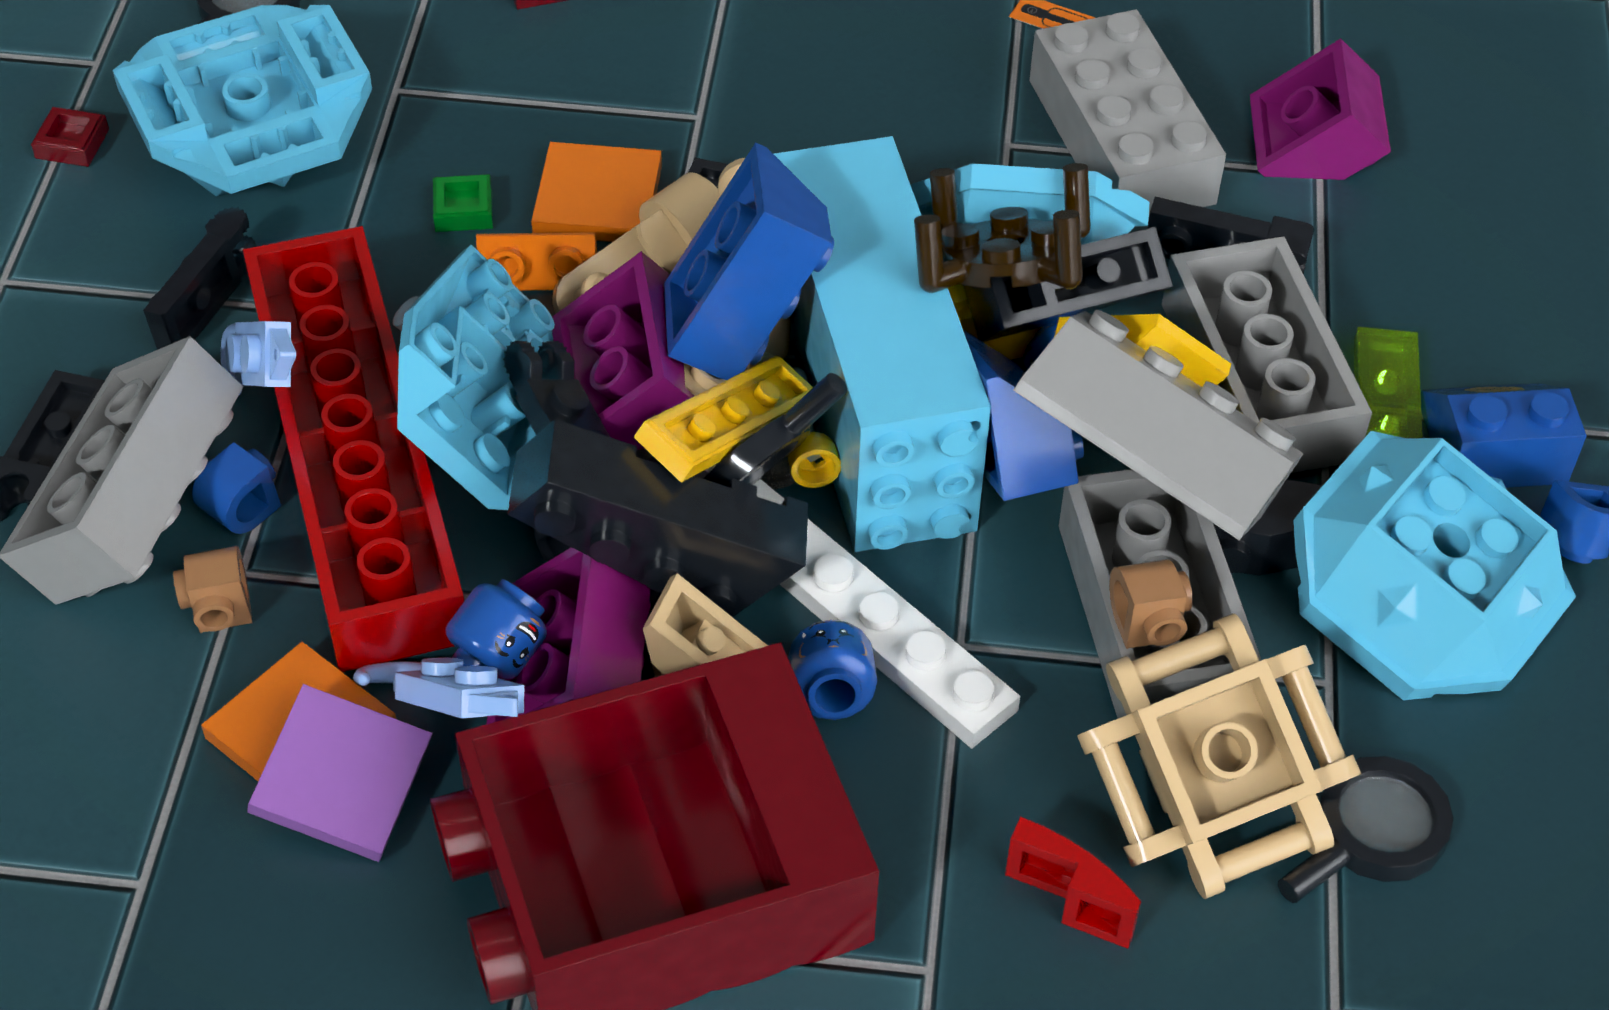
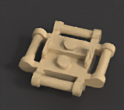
M1233 613L1213 622V629L1133 661L1128 656H1124L1106 663L1108 679L1114 693L1122 703L1126 716L1077 735L1084 754L1092 753L1129 842V845L1123 848L1131 867L1182 847L1192 881L1201 897L1207 899L1224 892L1225 883L1305 850L1314 855L1334 846L1333 833L1316 793L1360 775L1361 771L1353 754L1346 757L1309 671L1308 666L1314 664L1306 644L1269 659L1259 661L1242 621ZM1221 655H1225L1229 659L1234 672L1150 704L1143 686ZM1282 677L1320 765L1315 770L1312 767L1275 679ZM1135 736L1141 749L1139 750L1140 757L1164 813H1168L1173 825L1172 828L1157 834L1153 830L1118 746V742ZM1289 804L1291 805L1296 817V824L1214 856L1207 840L1208 837Z

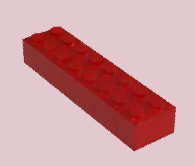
M363 226L243 249L258 321L291 322V341L296 350V358L291 368V387H274L338 669L341 672H345L366 665L389 662L454 647L446 636L445 628L463 604L464 595L425 453L397 429L399 357Z

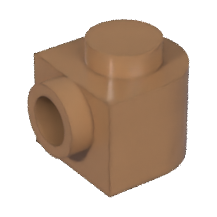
M232 546L184 555V569L173 571L174 586L180 609L192 608L193 620L199 632L220 631L225 628L252 623L247 577L239 547Z
M1169 559L1118 566L1111 570L1109 581L1111 606L1126 649L1147 645L1165 646L1178 641L1185 635L1187 624L1184 619V612H1188L1192 608V590L1189 578L1184 571L1177 572L1173 562Z

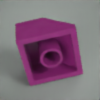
M1341 38L1250 94L1257 169L1264 177L1344 180L1361 169L1374 164L1391 152L1380 77Z

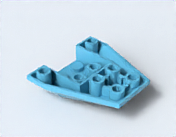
M470 245L453 260L404 313L399 346L397 429L488 509L508 510L516 452L535 437L536 434L515 397L517 392L509 379V373H506V368L504 367V351L507 350L506 346H509L510 342L527 341L531 342V346L535 347L534 351L538 352L542 342L553 341L552 330L555 324L548 309L536 299L529 300L512 283L510 275L498 261L494 259L487 260L475 247Z

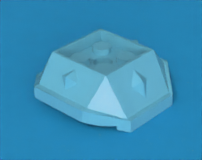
M260 5L156 36L142 46L130 62L123 61L113 69L117 88L151 157L185 173L215 196L225 193L233 194L267 182L284 187L295 173L341 159L372 91L370 72L330 5H309L307 10L289 5Z
M973 163L954 169L958 222L962 224L990 221V213L995 209L1003 207L1024 208L1028 211V219L1053 221V214L1055 212L1065 210L1063 169ZM1088 171L1091 229L1089 234L1081 239V245L1128 234L1134 227L1148 226L1149 201L1129 190L1112 189L1113 180L1099 172ZM930 178L911 184L921 215H933Z
M1370 431L1293 520L1295 554L1301 584L1298 586L1300 615L1403 701L1431 698L1435 694H1472L1501 691L1516 676L1576 598L1562 567L1557 530L1508 492L1502 479L1487 475L1443 438H1402Z

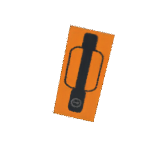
M1020 0L1009 15V18L1042 29L1095 18L1045 0Z

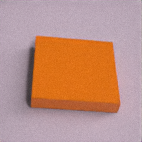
M550 142L531 220L532 233L595 232V240L614 242L640 223L639 210L641 205L657 194L662 169V150Z
M302 641L201 724L205 739L259 781L303 684L396 719V714Z

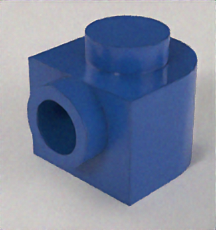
M235 442L230 444L215 458L208 460L205 469L194 480L192 498L195 505L236 534L251 531L281 507L273 482L276 472L271 463L258 450L250 448L246 451Z
M1554 480L1540 517L1557 530L1561 556L1583 564L1591 563L1593 559L1607 558L1609 556V486Z

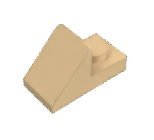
M678 573L669 578L643 627L655 677L768 646Z

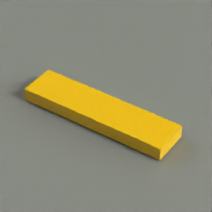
M776 355L645 420L634 438L682 483L721 462L753 434L790 410L813 387L780 356Z

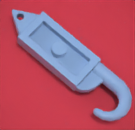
M235 322L225 329L221 340V366L241 385L291 387V368L296 358V350L291 341V322Z
M458 658L422 659V662L377 663L357 669L353 676L354 682L362 686H366L369 683L393 684L396 700L458 718L496 715L517 717L518 714L524 713V685L497 678V668L463 666V660Z

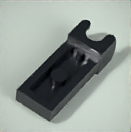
M1156 196L1150 210L1147 229L1156 227L1164 258L1170 259V256L1174 254L1284 236L1303 274L1314 233V227L1311 224L1274 216L1272 223Z
M58 370L53 372L5 455L0 456V521L5 520L10 511L17 505L27 503L29 506L105 380Z

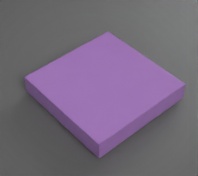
M303 684L251 796L247 813L380 862L427 751L432 733Z

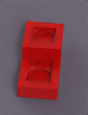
M1020 816L1010 838L1005 876L1065 898L1062 924L1128 949L1135 931L1141 905L1140 899L1121 878L1090 852L1049 828Z

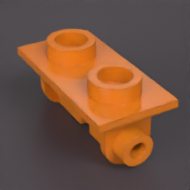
M595 232L476 234V247L487 260L494 259L506 269L512 283L520 291L554 290L555 285L563 276L597 253V240H595Z

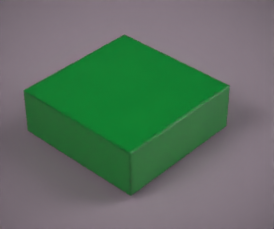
M490 174L433 178V219L435 232L493 229Z

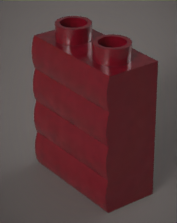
M781 642L455 733L464 789L430 799V805L441 850L452 882L488 872L497 898L499 909L467 918L472 948L490 1005L527 994L532 1010H664L691 1001L710 991L733 988L767 978L794 965L818 962L845 954L869 944L875 939L879 869Z

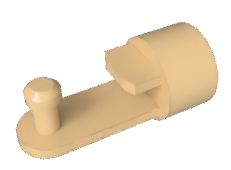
M690 172L684 174L645 201L639 210L640 223L557 282L552 295L555 313L565 308L641 251L670 274L718 201V188L705 177Z

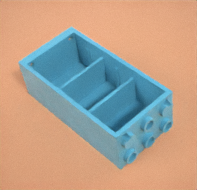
M890 136L774 153L827 207L831 236L834 238V248L829 261L820 272L813 271L801 288L799 302L791 315L790 342L798 368L803 369L807 373L808 383L812 387L817 385L828 373L838 375L847 386V393L818 418L815 424L818 432L824 433L831 438L838 450L841 472L833 483L854 552L877 548L892 549L901 544L936 538L951 539L961 534L976 532L978 530L991 405L949 289L946 288L935 293H928L919 285L914 219L921 216V212L894 137Z

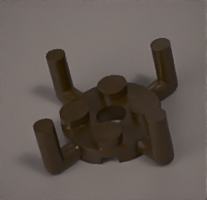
M1072 163L1063 166L1065 210L1055 212L1053 214V221L1028 219V211L1021 207H1003L995 209L990 213V221L962 224L958 222L955 171L950 168H939L930 172L933 215H921L914 219L918 279L920 287L925 292L935 293L957 284L977 288H991L990 277L1011 276L1012 288L1035 285L1046 281L1065 289H1074L1081 283V239L1086 237L1091 229L1088 166L1086 164Z

